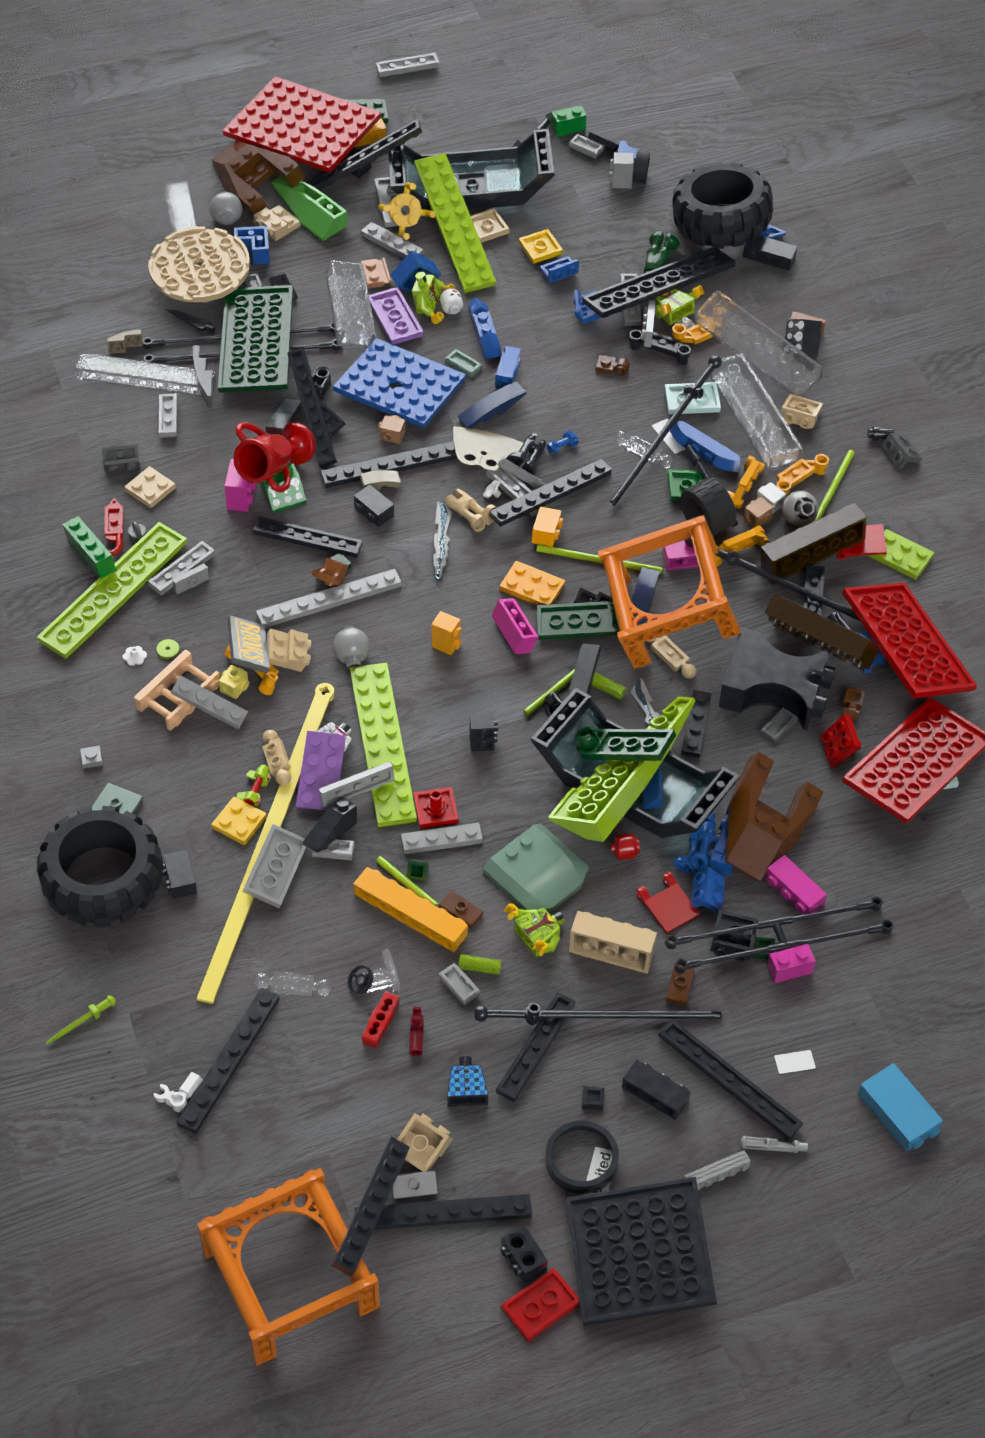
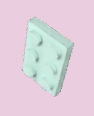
M716 382L704 383L701 387L704 390L703 397L701 399H692L682 414L720 412L721 406ZM695 383L665 384L664 390L668 414H674L685 399L684 387L691 384L695 385Z

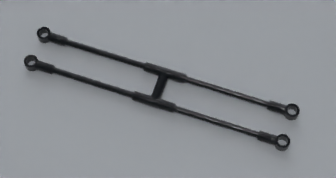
M332 322L330 325L291 329V333L318 331L336 334L340 331V324ZM222 335L167 340L146 337L143 339V347L151 349L153 346L171 343L222 339ZM334 339L332 342H322L320 344L290 346V351L304 347V349L320 348L339 351L342 349V341ZM220 352L201 354V358L220 357ZM147 354L144 356V364L146 366H153L154 363L193 359V355L166 357Z
M875 896L872 897L871 901L793 917L786 916L759 921L756 924L692 936L676 937L675 935H668L664 944L668 949H675L677 945L691 943L693 940L773 927L779 941L778 944L768 945L765 948L702 960L686 961L685 959H678L674 970L682 974L686 972V969L701 967L703 964L766 952L774 953L806 944L865 933L882 932L889 934L894 925L890 920H883L881 924L868 926L865 929L794 941H787L781 925L792 924L794 921L853 910L872 909L878 911L883 901L880 897Z

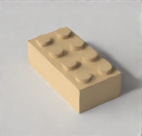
M577 911L570 933L569 952L648 974L655 951L657 932H653L648 928L635 927L629 923L613 921L608 917L595 916L589 912Z

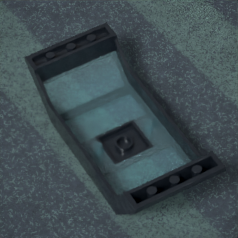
M549 129L533 130V133L517 147L446 153L468 210L524 205L555 176ZM404 144L392 149L388 153L391 190L401 194L404 193L406 182L415 183L416 189L410 190V195H413L420 201L421 209L432 211L414 161L441 153L421 155Z
M577 688L569 694L531 738L533 745L562 783L576 789L581 785V780L585 777L590 778L595 773L594 769L608 762V760H585L580 758L576 750L577 743L574 737L578 730L586 726H591L596 730L625 729L608 720L592 701L591 696ZM668 752L658 768L663 775V807L644 810L642 791L623 817L660 838L697 832L739 780L740 775L725 767H722L721 770L703 771Z

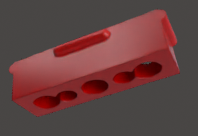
M385 991L378 1006L375 1007L368 1020V1025L361 1037L363 1044L377 1049L399 1007V996Z

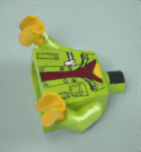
M419 272L415 276L416 282L412 289L417 314L431 316L432 322L438 324L444 318L442 312L434 313L442 293L441 289L444 292L446 289H455V286L453 284L445 286L435 276Z
M702 286L693 288V292L689 294L674 289L656 297V317L658 319L663 318L668 325H672L694 313V300L704 294Z
M511 903L507 905L503 911L509 913L507 915L508 920L515 918L514 931L535 957L555 951L560 940L559 925L565 922L561 912L550 916L544 908L523 910L518 909Z

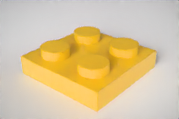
M549 229L519 238V245L532 264L562 255L563 249Z
M233 797L211 825L212 829L245 846L265 821L267 814Z

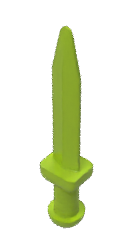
M108 995L104 1001L96 1006L94 1004L89 1005L88 1013L59 1031L46 1044L64 1036L92 1016L97 1020L103 1010L115 1005V998Z

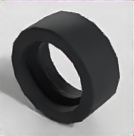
M637 151L633 182L646 183L650 152Z

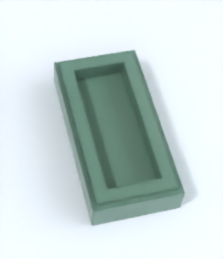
M457 349L445 358V363L470 378L482 369L481 363Z

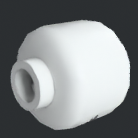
M446 289L441 294L440 302L445 313L456 314L463 308V300L458 290Z

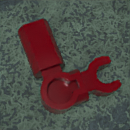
M413 1007V1015H411L409 1055L421 1056L423 1055L424 1016L421 1014V1007Z

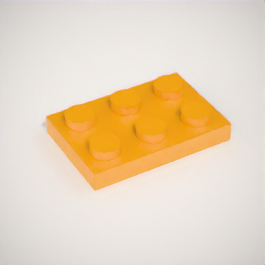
M515 561L500 584V591L535 605H553L565 586V580Z

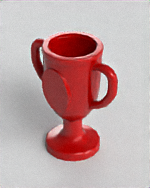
M242 422L235 427L236 435L241 442L235 448L233 455L234 466L237 473L250 483H261L267 480L269 486L278 493L285 492L289 489L291 483L288 464L302 465L310 461L314 456L316 449L314 436L306 426L300 423H290L283 435L266 434L259 427L248 422ZM248 429L258 436L247 439L242 430ZM283 471L284 483L279 486L272 476Z

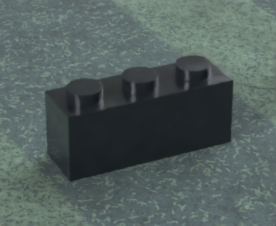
M759 236L753 241L747 239L744 245L743 257L790 271L796 259L798 246Z
M637 1059L622 1081L623 1089L675 1121L690 1099L691 1092L684 1085L675 1083L666 1074L655 1071L648 1063L640 1062Z

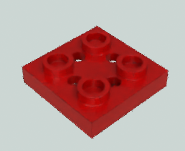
M847 714L840 717L820 735L830 767H838L850 755L861 748V741L858 739L851 716Z
M452 787L413 792L420 829L459 823Z

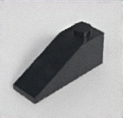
M342 797L327 808L303 841V845L319 853L357 824V805Z

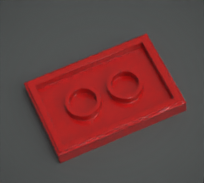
M553 1267L501 1305V1309L524 1339L530 1342L580 1305L579 1297Z

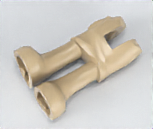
M459 488L454 491V495L450 494L445 498L446 505L464 517L474 531H482L485 528V524L490 525L494 521L489 514L491 510L497 508L496 506L490 504L483 508L476 503L474 498Z

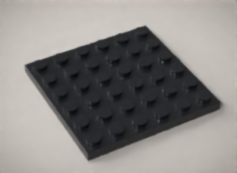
M696 1177L566 1198L583 1326L717 1305Z

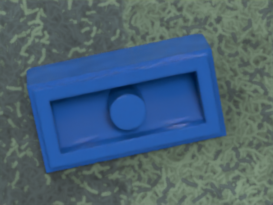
M657 769L643 790L644 810L663 807V775L660 769Z

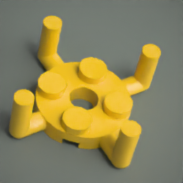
M411 182L405 183L404 193L398 194L390 201L389 205L379 204L378 206L379 210L388 212L393 223L399 226L398 236L405 240L410 238V235L405 233L406 227L415 225L420 216L434 218L436 213L421 209L420 201L413 195H410V190L416 189V184ZM403 206L408 207V213L405 215L401 213Z

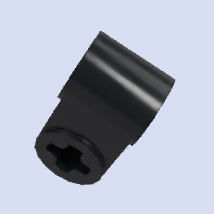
M327 366L317 367L312 375L319 399L324 398L331 385L330 369Z

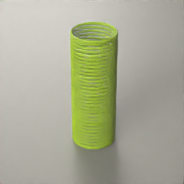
M597 672L594 673L592 686L621 700V697H624L626 687L612 680L610 681V679L608 680V678Z
M461 954L459 968L499 975L501 960Z

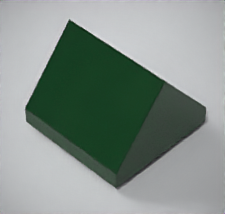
M409 859L406 877L410 880L426 882L429 862Z

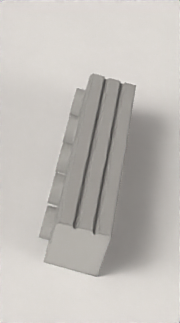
M745 1150L686 1174L684 1178L696 1177L698 1190H700L704 1186L712 1185L713 1182L724 1180L725 1177L734 1176L739 1171H746L751 1161Z

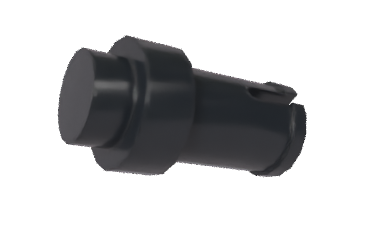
M873 426L872 429L868 428L867 438L877 441L878 439H886L890 433L895 432L894 429H880Z

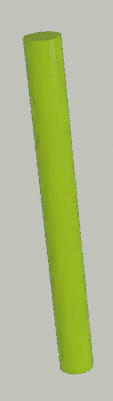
M574 670L528 706L523 713L528 717L545 703V697L549 693L559 692L570 683Z
M382 856L376 859L377 864L405 887L412 890L422 899H428L433 905L438 907L439 903Z

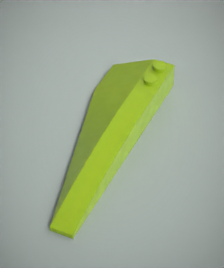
M677 697L662 710L663 714L661 716L654 717L649 722L650 726L646 729H674L676 739L695 703V698ZM675 739L661 761L608 760L607 763L599 765L594 769L595 773L590 778L585 777L580 781L581 785L577 789L573 787L548 816V819L587 840L604 842L651 780Z

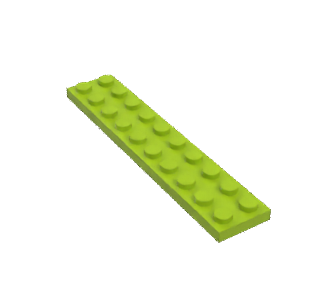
M446 153L415 160V168L431 209L436 212V222L464 294L496 285V279Z
M158 522L115 563L117 571L95 581L37 636L38 642L67 659L187 544V538Z
M387 663L350 667L367 770L387 762L393 765L395 781L371 790L378 827L417 822Z

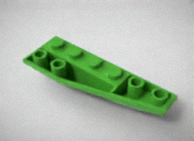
M280 177L271 182L301 225L322 241L347 227V211L313 186L301 181L292 188Z

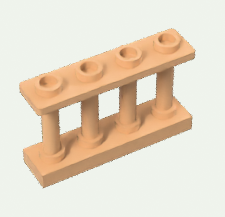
M184 650L134 696L135 707L140 712L147 707L152 708L166 718L167 729L171 731L174 727L180 725L187 715L194 711L195 706L172 695L171 691L167 688L172 683H176L180 675L189 671L204 681L200 685L201 687L212 692L219 687L220 673L215 671L211 676H208L193 666L191 653ZM159 695H163L177 704L178 707L171 713L154 700Z

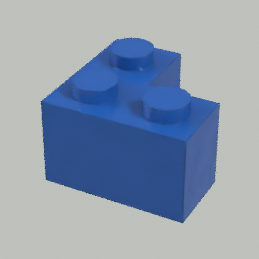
M267 226L234 228V236H237L245 244L248 253H252L253 265L270 264Z
M411 251L390 275L398 288L409 293L414 287L417 273L424 272L425 275H433L436 279L441 276V273L434 261Z

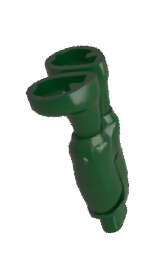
M657 231L651 234L649 242L652 246L647 251L644 273L666 265L671 257L670 251H674L679 247L680 243L676 236L667 233L664 241L663 232Z

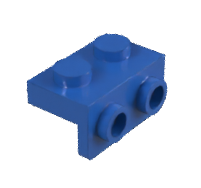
M570 256L540 266V272L549 283L577 274L579 261L577 259L572 260Z
M578 289L575 290L573 301L576 309H574L577 319L580 318L583 324L601 318L582 303L584 296L595 293L597 290L581 295Z
M710 867L696 872L693 880L691 906L697 908L703 905L715 914L718 913L719 909L722 910L725 877Z

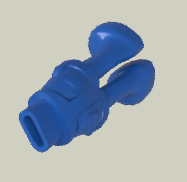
M714 813L710 814L697 832H693L689 836L690 850L688 855H679L675 858L674 866L679 871L694 874L696 870L701 871L707 868L708 846L713 841L716 822L714 820Z

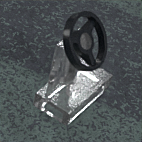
M389 949L381 951V961L384 968L372 971L370 968L360 965L351 971L348 977L350 991L355 994H364L390 987L392 994H400V981ZM362 968H365L368 971L365 973H361L359 975L356 974V972ZM353 976L356 978L358 991H355L352 987Z

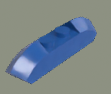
M474 297L468 304V311L483 357L487 359L502 356L499 340L486 303Z
M676 421L670 433L681 446L685 448L687 445H692L696 454H699L706 462L721 470L740 472V456L684 421Z

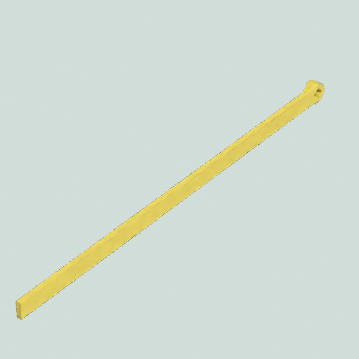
M322 683L315 689L314 699L289 760L291 768L287 771L291 774V781L287 785L279 786L197 996V1001L213 1004L254 899L253 896L242 891L272 825L282 827L300 780L307 730H319L328 704L334 699V688L331 684Z

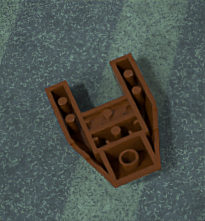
M237 140L212 159V163L226 192L236 195L240 199L242 207L253 217L257 212L268 208L263 197L254 189L271 174L275 173L292 188L305 178L300 166L291 158Z
M759 751L747 760L728 804V838L726 839L725 851L726 863L757 882L767 875V868L786 855L797 844L824 792L807 781L796 790L786 816L764 804L758 799L774 761Z

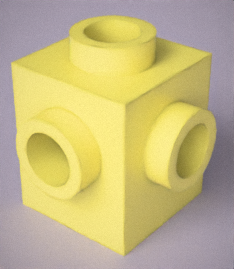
M230 665L227 671H223L219 680L220 692L237 699L242 691H245L249 686L247 672L240 667L237 668Z

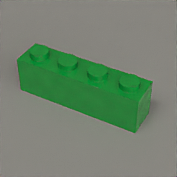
M79 516L62 524L68 541L100 579L117 571L111 553Z

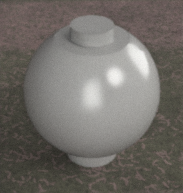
M230 192L219 193L210 203V214L217 223L232 225L242 215V203L236 195Z
M805 491L791 493L785 499L782 507L786 521L796 527H804L811 524L816 519L819 510L815 497Z
M354 626L344 627L333 640L334 655L340 662L345 663L348 669L361 666V662L369 654L370 641L367 635Z

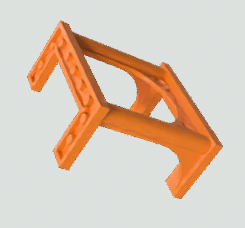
M704 515L598 551L599 558L606 571L620 632H617L618 639L634 669L652 663L643 642L651 641L712 619L715 620L723 639L741 634L739 624L727 597L724 595L713 555L719 553V550ZM691 538L701 574L700 585L693 598L683 607L665 614H650L636 608L629 597L626 584L631 583L632 580L623 561ZM698 600L707 601V603L698 606L696 605V602ZM644 618L648 619L647 623L638 625L640 620Z
M321 1168L309 1170L297 1179H289L275 1189H267L262 1195L255 1198H247L242 1204L225 1208L220 1214L213 1217L208 1216L197 1224L202 1252L206 1259L214 1256L249 1330L252 1357L256 1366L277 1357L276 1338L354 1301L359 1317L380 1308L379 1281L375 1273L370 1274L362 1257L352 1277L348 1276L352 1284L272 1322H268L243 1270L241 1251L246 1236L260 1221L279 1213H297L313 1219L324 1229L336 1253L338 1252L348 1229L325 1186V1177ZM299 1196L303 1198V1207L295 1205V1200ZM288 1201H290V1205L282 1206V1204H285ZM247 1220H250V1223H248V1224H246V1225H243V1224H242V1222H246ZM237 1227L242 1231V1234L233 1237L228 1235L226 1230ZM231 1243H237V1246L232 1249Z

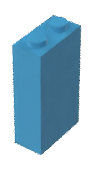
M894 1063L861 1083L858 1095L906 1152L912 1148H919L928 1137L934 1138L941 1132L940 1128L943 1122L941 1117Z

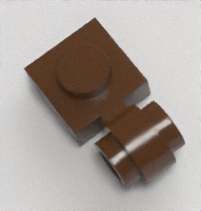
M599 355L595 372L612 375L613 371H616L619 375H625L629 370L630 363L625 358H621L616 362L614 357Z
M850 687L846 688L843 706L846 707H844L842 716L847 714L851 716L852 722L857 721L866 691Z

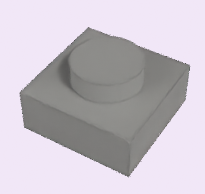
M100 746L80 749L83 769L103 766Z

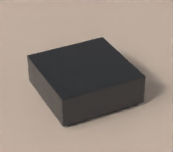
M583 1086L582 1108L603 1110L605 1088Z

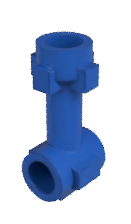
M569 430L563 434L564 439L557 442L550 441L546 445L547 450L550 454L558 453L560 451L559 448L567 444L573 448L579 443L578 436Z

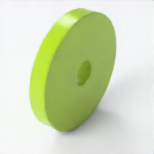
M166 639L157 645V654L163 659L174 658L179 653V645L174 640Z

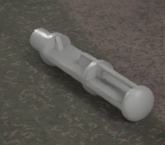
M505 457L499 460V467L538 489L546 485L542 482V479L537 478Z
M745 1136L741 1138L742 1149L794 1153L798 1151L807 1152L808 1143H799L797 1140L790 1143L778 1142L777 1139Z

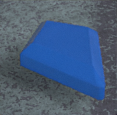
M768 224L766 230L762 231L760 236L774 239L785 236L786 231Z

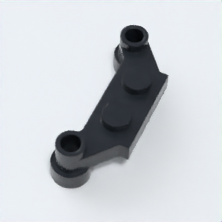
M632 330L629 333L630 348L632 350L644 347L645 340H641L642 332L640 330ZM656 332L652 334L651 347H646L675 356L680 365H686L691 354V348L688 345H682L681 340Z

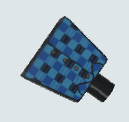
M470 1056L460 1057L459 1066L451 1067L447 1107L488 1105V1090L481 1065H472V1058Z

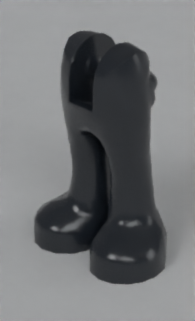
M531 433L525 439L520 450L509 454L506 459L520 467L529 452L531 455L521 468L535 476L536 462L542 454L546 442L542 439L537 445L534 442L537 434Z

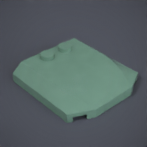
M541 823L534 824L492 856L483 867V873L523 910L544 908L547 912L554 911L579 891L589 871V866Z

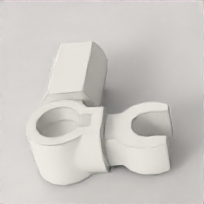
M191 1072L179 1088V1092L169 1091L166 1085L161 1084L160 1089L164 1094L158 1095L154 1093V1098L159 1103L166 1102L175 1112H183L188 1105V1098L190 1099L203 1080L199 1075Z

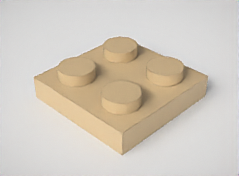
M495 208L471 216L481 243L509 234V227Z
M149 466L125 485L124 488L128 494L151 509L172 492L176 486L174 482Z

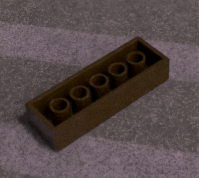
M853 503L817 521H813L807 526L798 528L794 532L761 547V568L786 579L805 570L807 565H815L838 554L842 549L851 548L865 541L867 517Z
M776 593L764 612L769 617L768 621L773 623V626L781 631L786 629L793 637H802L806 643L811 646L816 644L822 651L825 649L830 650L829 654L832 652L836 654L838 659L844 662L846 660L852 662V665L860 670L862 668L869 670L880 651L870 639Z

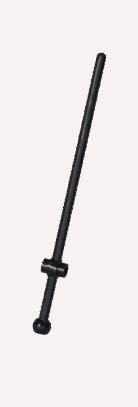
M719 356L710 357L708 361L709 366L695 385L691 384L684 387L685 399L610 500L612 506H615L692 399H701L703 397L704 390L701 387L713 370L721 367L722 359Z
M686 539L685 544L693 547L692 539ZM718 548L719 553L715 554L725 559L729 566L739 565L860 621L852 609L741 559L735 551L726 552ZM731 557H736L734 561H730Z
M530 1003L525 1010H489L482 1005L474 1009V1019L479 1022H483L487 1018H525L529 1025L537 1024L541 1018H722V1012L541 1010L537 1003Z

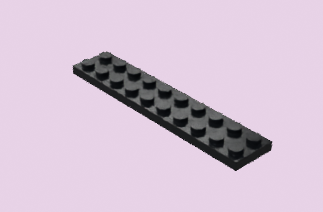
M711 247L584 296L582 303L601 318H606L664 295L674 289L677 290L733 268L736 261L720 249Z

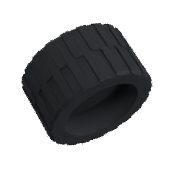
M707 477L681 493L680 504L686 520L704 515L713 536L734 525L736 521L734 502L725 487L716 479Z

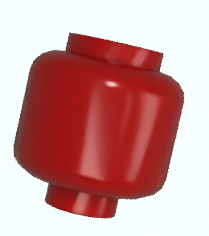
M618 834L615 836L614 842H610L611 854H615L618 860L635 859L636 855L640 853L639 839L635 838L634 834Z

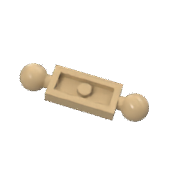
M666 635L647 641L652 643L651 650L672 670L676 672L682 669L681 673L687 679H691L696 675L695 666L689 664L690 658Z
M267 730L262 737L266 745L262 747L270 772L276 778L278 784L287 785L291 781V774L287 771L291 766L283 741L274 730Z

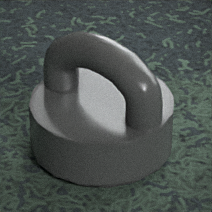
M133 521L128 529L129 538L133 541H139L146 534L145 526Z

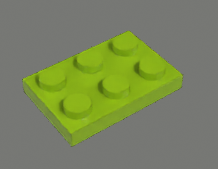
M886 529L884 534L887 554L868 556L917 580L933 558L934 552Z

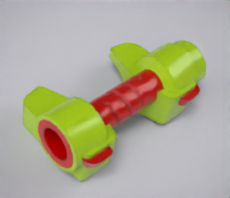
M260 765L256 771H248L246 777L253 780L254 784L250 791L238 792V799L257 807L261 800L260 794H258L260 787L267 786L271 777L270 769L266 765Z

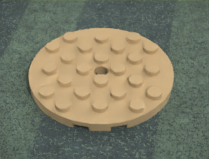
M192 227L172 233L165 237L164 242L157 244L152 251L148 267L153 284L163 294L185 302H208L225 297L244 282L249 272L250 259L245 244L237 236L229 235L228 231L219 228L211 230L205 229V227Z

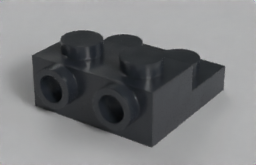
M719 909L714 931L756 924L758 919ZM757 929L712 937L710 951L714 952L716 956H723L753 950ZM752 955L735 958V960L738 962L750 961Z

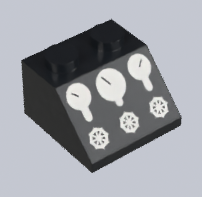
M787 319L783 353L817 357L822 321Z

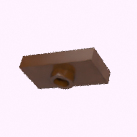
M452 890L439 903V908L445 909L455 918L464 920L469 928H472L483 916V910Z
M673 968L666 998L667 1002L687 1005L695 968L686 969V972L682 974L677 973Z

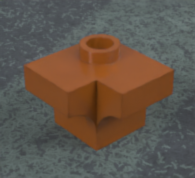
M326 558L323 567L319 569L313 568L311 576L325 581L324 584L330 587L342 585L349 565Z

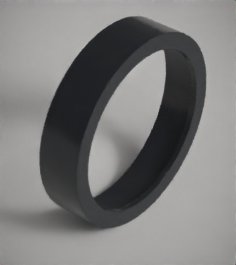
M585 1120L566 1123L555 1130L548 1140L546 1146V1168L552 1180L564 1190L577 1194L596 1192L608 1185L617 1171L619 1158L617 1143L612 1134L597 1123ZM585 1130L594 1132L610 1144L612 1148L611 1164L606 1172L596 1179L589 1181L570 1179L563 1175L553 1162L552 1148L555 1141L562 1135L572 1131Z

